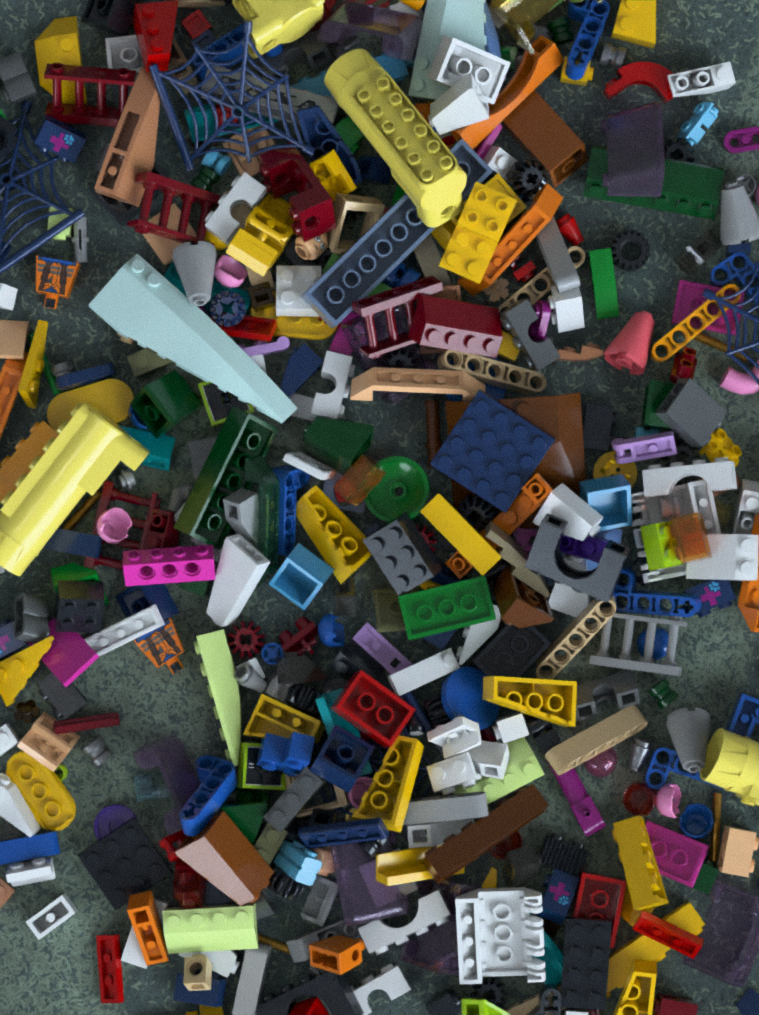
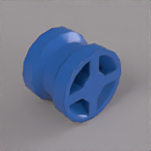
M267 643L261 652L262 659L268 664H277L283 659L284 650L278 643Z

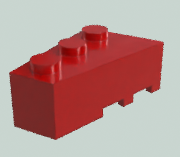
M178 1L135 4L133 25L146 73L150 72L148 66L157 63L160 71H168Z

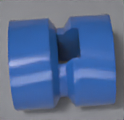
M401 262L382 283L390 288H396L419 280L421 274L412 268L406 269L405 264Z

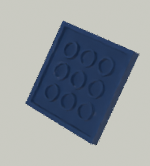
M479 389L430 462V465L506 513L522 490L521 488L526 484L555 441V437Z

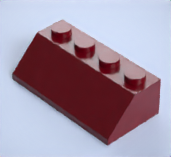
M420 294L408 337L420 345L497 358L503 338L500 312L496 307Z

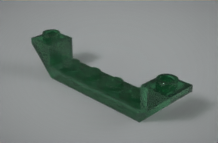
M260 455L245 458L244 465L245 481L259 483L258 551L270 561L255 588L259 587L278 569L280 480L263 456Z

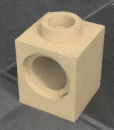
M202 954L185 957L183 984L189 991L211 990L212 963L208 957ZM198 968H202V971L198 975H194V972Z

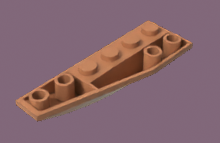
M141 67L130 92L94 187L99 194L136 207L140 206L145 190L142 184L135 182L136 175L146 171L152 172L154 167L161 101L150 72L146 73L144 67Z

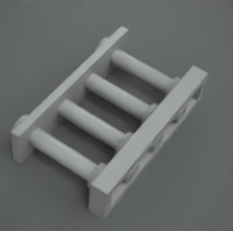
M615 612L602 627L599 652H597L596 656L590 655L589 664L681 676L682 667H677L676 662H674L679 626L687 627L688 623L682 622V617L669 616L668 620ZM613 618L626 619L621 655L619 654L618 659L610 658V653H608ZM635 621L648 622L644 655L641 657L640 662L632 661V656H630ZM657 623L670 625L666 659L663 660V664H654V659H652Z

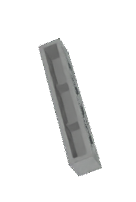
M212 65L218 72L232 71L223 66ZM209 69L207 70V73H206L205 78H206V77L208 76V74L210 73V70H209ZM241 72L219 76L223 82H234L240 80ZM246 74L245 78L254 85L263 89L268 87V85L255 77ZM214 76L202 85V90L208 92L216 85L217 80ZM263 78L264 80H266V81H268V82H270V83H274V82L269 81V80L266 79V78ZM245 83L244 90L248 94L256 96L261 92ZM240 84L227 86V88L235 90L240 88ZM280 84L281 103L285 120L288 123H292L285 84ZM219 86L211 94L221 98L224 90ZM289 86L293 113L297 125L301 126L297 109L315 105L321 107L333 125L338 108V103L330 96L313 94L308 90H299ZM275 87L269 92L272 118L282 121ZM239 92L232 93V95L238 102ZM226 95V97H225L224 100H226V101L232 103L231 100H230V99L228 98V96ZM244 95L243 101H244V102L249 101L250 98H248V97H246V96ZM266 95L260 98V111L262 115L269 117ZM256 102L249 106V112L258 114Z

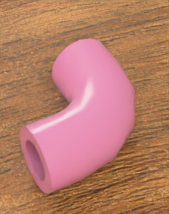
M730 366L723 374L719 383L720 387L740 395L754 394L759 391L758 383L747 372H739ZM754 366L751 372L759 379V370Z

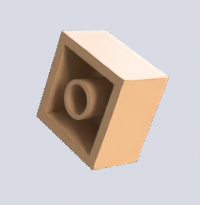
M724 825L717 869L722 873L749 878V873H753L755 860L752 859L753 850L757 851L759 837H756L757 833L748 829Z

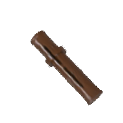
M439 400L425 401L427 430L425 448H427L428 468H435L430 465V462L443 444L440 437Z

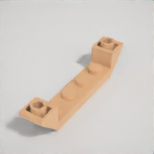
M373 367L351 380L350 400L373 401V391L462 394V401H472L479 389L485 392L486 385L465 371Z

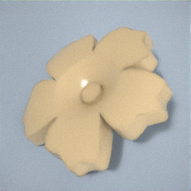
M497 278L483 291L486 295H490L489 300L492 302L499 301L500 297L506 299L509 296V289L506 288L509 282L503 278H500L498 281Z

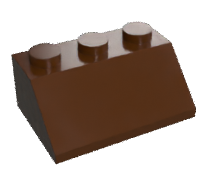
M507 564L492 583L502 621L508 625L513 624L518 628L551 622L554 618L548 599L511 574V566Z

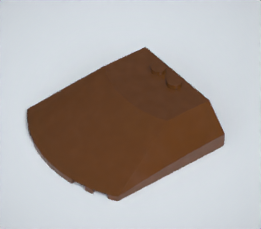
M581 393L496 399L555 437V441L528 481L536 473H539L553 490L563 483L580 497L579 482L586 481ZM446 400L448 435L471 401ZM451 478L453 506L457 510L460 500L464 499L468 493L473 496L474 492ZM492 505V507H494L496 510L495 514L493 515L495 519L502 512V510ZM541 507L531 517H529L519 528L528 529L539 527L538 525L533 523V520L538 514Z

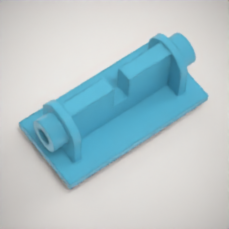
M704 101L698 104L693 111L694 115L690 120L683 123L680 128L681 132L677 137L687 139L685 142H689L691 147L694 144L697 145L706 133L701 128V125L709 129L718 117L717 113L719 111L713 107L714 104Z

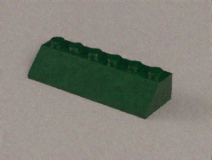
M592 145L583 196L714 220L720 199L724 168Z
M232 406L174 528L220 550L231 529L230 524L225 518L223 499L240 488L250 489L278 429L254 415Z

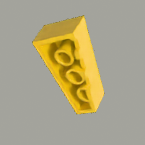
M621 0L611 38L654 49L656 44V0Z
M316 485L296 503L297 519L326 563L335 569L333 573L339 583L342 584L372 556L363 542L366 536Z
M503 676L483 677V700L562 727H575L577 681Z
M398 735L383 758V764L379 771L372 778L373 782L368 791L364 793L360 806L354 811L352 815L354 820L380 817L388 830L401 833L424 750L423 744L418 739Z
M638 815L613 823L614 829L612 834L615 842H618L620 850L618 854L624 867L625 879L634 910L645 911L668 904L669 902L644 818Z
M634 959L613 1015H652L657 962Z

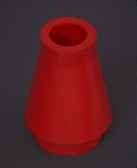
M567 213L556 221L560 233L573 246H577L585 240L574 216L571 217Z

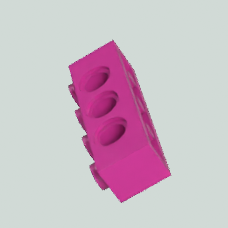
M213 545L123 551L125 586L216 580Z

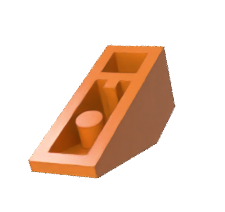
M152 891L130 895L127 912L146 965L169 961L160 916Z

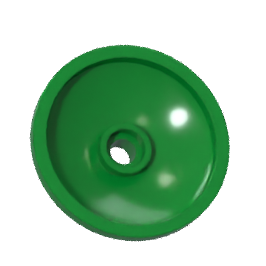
M401 456L388 457L376 463L368 472L363 486V495L367 507L376 517L386 522L391 521L404 512H407L411 519L415 518L425 507L430 492L429 480L422 467L415 461ZM398 488L403 489V493L400 496L396 494Z

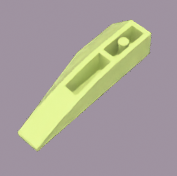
M225 629L196 636L197 641L194 642L197 655L201 654L203 663H200L203 677L207 676L209 685H207L210 698H214L216 705L213 707L216 720L220 719L222 728H219L221 739L226 741L228 749L225 750L227 760L232 762L234 766H237L239 764L240 742L242 739L241 697L239 684L234 678L236 671L234 661L228 646Z

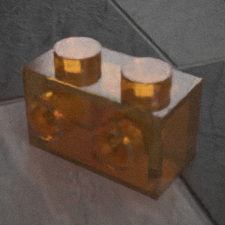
M362 454L333 488L348 503L357 506L380 483L386 472L372 458Z
M696 512L671 519L670 532L672 537L676 538L677 547H675V554L677 559L681 560V563L688 564L712 558L701 513Z

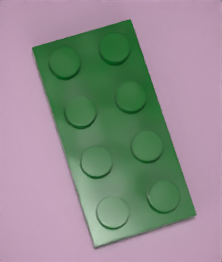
M486 576L398 596L408 641L496 620Z

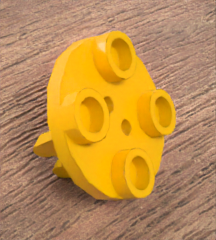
M721 428L713 431L708 444L699 451L701 455L705 453L711 463L715 462V458L728 457V461L735 462V467H737L739 457L742 455L740 447L735 445Z
M615 451L605 453L598 458L593 470L594 479L608 477L612 474H622L630 483L631 488L633 487L638 473L635 462L617 464L614 457Z

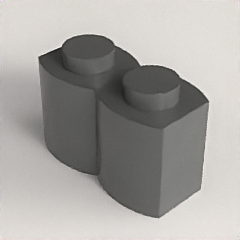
M20 52L0 59V81L3 80L5 85L2 91L7 101L11 100L13 105H16L38 95Z
M25 592L15 598V621L13 626L15 639L36 644L48 637L50 628L47 617L50 613V607L47 598Z

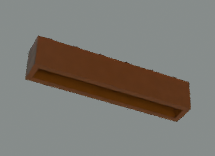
M534 784L527 788L525 785L520 787L514 793V797L511 799L506 797L496 805L498 808L492 812L488 809V816L480 817V820L474 824L472 821L461 828V833L456 836L451 834L443 840L444 844L439 848L433 846L425 853L423 865L438 885L547 810L549 804Z

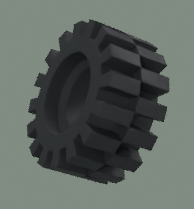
M626 230L614 238L610 248L615 266L630 272L632 270L636 271L645 265L650 257L651 246L648 243L649 240L644 237V234L637 233L638 231ZM626 243H634L639 250L638 256L634 259L625 258L621 251L622 246Z

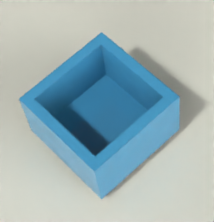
M622 474L579 482L580 498L604 517L599 524L601 526L599 531L632 525L631 485Z
M298 543L269 582V585L305 611L335 569Z

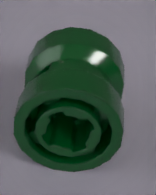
M568 17L559 18L547 24L549 31L553 35L552 41L556 46L574 40L573 32L569 30L570 22Z
M202 165L199 169V175L193 178L190 184L211 192V187L221 177L208 167Z
M666 678L648 690L651 697L658 698L657 704L661 709L665 708L679 696L675 690H671Z

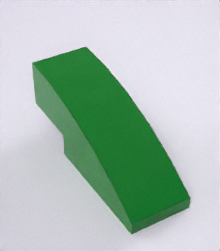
M611 248L589 251L588 260L597 320L619 317Z

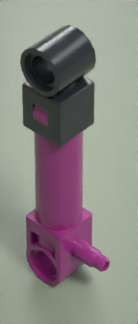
M530 715L524 717L529 731L545 758V754L551 748L562 743L551 722ZM546 759L585 836L588 837L605 828L606 825L575 768L557 775Z

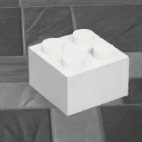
M277 266L276 316L320 317L300 296L321 277V266Z

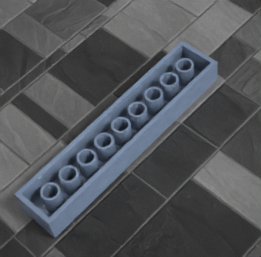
M461 139L449 150L456 157L459 166L467 175L466 186L462 191V199L464 200L471 193L475 182H483L493 170ZM405 193L300 297L331 329L336 327L353 310L351 302L365 298L435 228L428 227L418 217L415 204Z

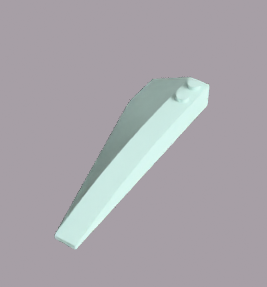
M427 0L408 96L434 102L450 88L427 78L443 35L485 51L487 41L486 35H484V23H486L484 3L486 0Z
M136 254L124 264L89 303V307L127 339L129 337L132 338L143 348L146 349L148 347L163 359L168 358L176 363V366L207 383L209 381L225 393L227 391L232 393L245 404L246 402L256 407V410L274 420L283 423L297 410V407L215 322L201 309L190 303L181 291L139 254Z

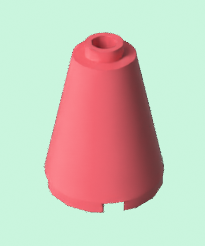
M646 311L636 312L605 349L604 359L621 371L623 366L630 370L629 374H643L646 369L655 325L653 316Z

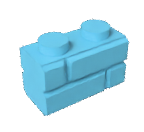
M283 841L279 849L280 853H277L274 860L275 865L295 881L308 886L313 885L316 879L315 874L319 872L322 866V862L316 858L317 853L305 848V844L300 841Z

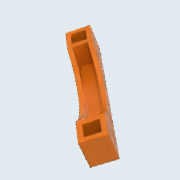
M540 35L525 50L523 59L511 81L498 94L494 105L488 103L489 119L450 131L456 142L463 139L474 149L565 61L553 41Z

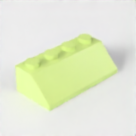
M525 737L504 743L508 744L510 759L503 779L481 776V779L475 781L476 785L468 788H463V786L456 787V792L453 794L486 792L488 805L545 774Z
M246 903L242 906L238 904L174 907L165 908L162 911L163 932L168 954L258 949L256 903Z

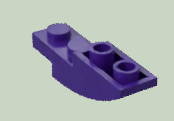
M563 535L560 551L599 563L603 550L609 540L598 536H589L584 541H580Z

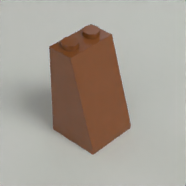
M535 90L501 122L531 160L537 161L538 166L544 168L542 174L546 176L554 188L589 161L584 143Z
M224 811L213 816L200 834L186 836L174 852L180 859L239 906L248 902L252 904L261 896L260 891L269 885V879L274 873Z

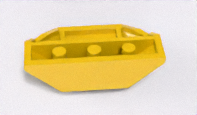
M77 16L54 19L34 41L39 83L52 96L53 79H44L47 63L83 66ZM62 80V103L75 104V81ZM84 82V104H87L86 87Z

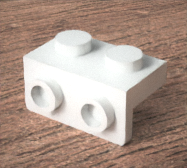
M463 716L455 717L453 721L444 725H438L434 730L427 732L429 742L442 746L445 759L457 756L482 743L479 723Z
M470 752L426 766L433 791L442 792L443 795L456 792L455 788L463 786V788L476 785L475 781L481 779V775L476 774Z
M52 856L40 857L25 862H14L7 865V883L11 882L13 887L56 878Z

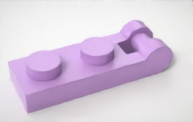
M281 336L277 339V342L257 341L254 342L252 347H245V344L238 346L250 357L287 351L290 348V341L287 337Z
M673 431L629 439L617 438L611 442L612 449L616 452L614 457L617 464L677 454Z
M368 622L352 638L385 667L391 675L413 665L380 633H377ZM396 657L400 663L393 668L390 663Z

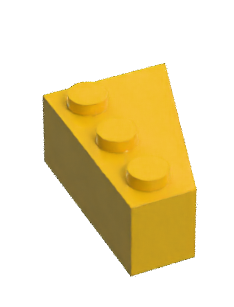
M261 694L243 735L263 738L266 733L289 738L294 731L315 737L314 744H318L325 726L323 721L274 698Z

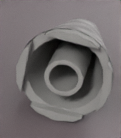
M738 181L725 183V187L721 189V243L723 245L741 244L743 240L749 239L750 242L759 239V218L744 185L738 184Z
M198 241V245H191V242H185L173 249L172 259L188 301L195 306H203L211 299L217 252L214 245L205 241Z
M696 707L695 711H688L687 708L675 710L667 716L666 727L684 770L690 773L699 772L705 766L711 724L710 714L706 710Z

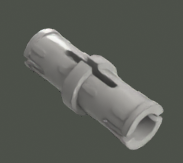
M82 217L73 224L74 237L71 238V242L74 243V262L78 263L88 262L87 243L89 242V237H87L86 217ZM79 230H81V250H79Z

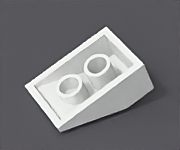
M443 35L427 78L451 88L466 74L472 73L488 103L494 105L511 62L455 38Z
M687 534L686 579L758 580L759 535Z

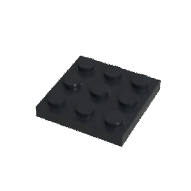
M134 817L78 854V858L115 911L128 903L130 895L144 892L172 873Z

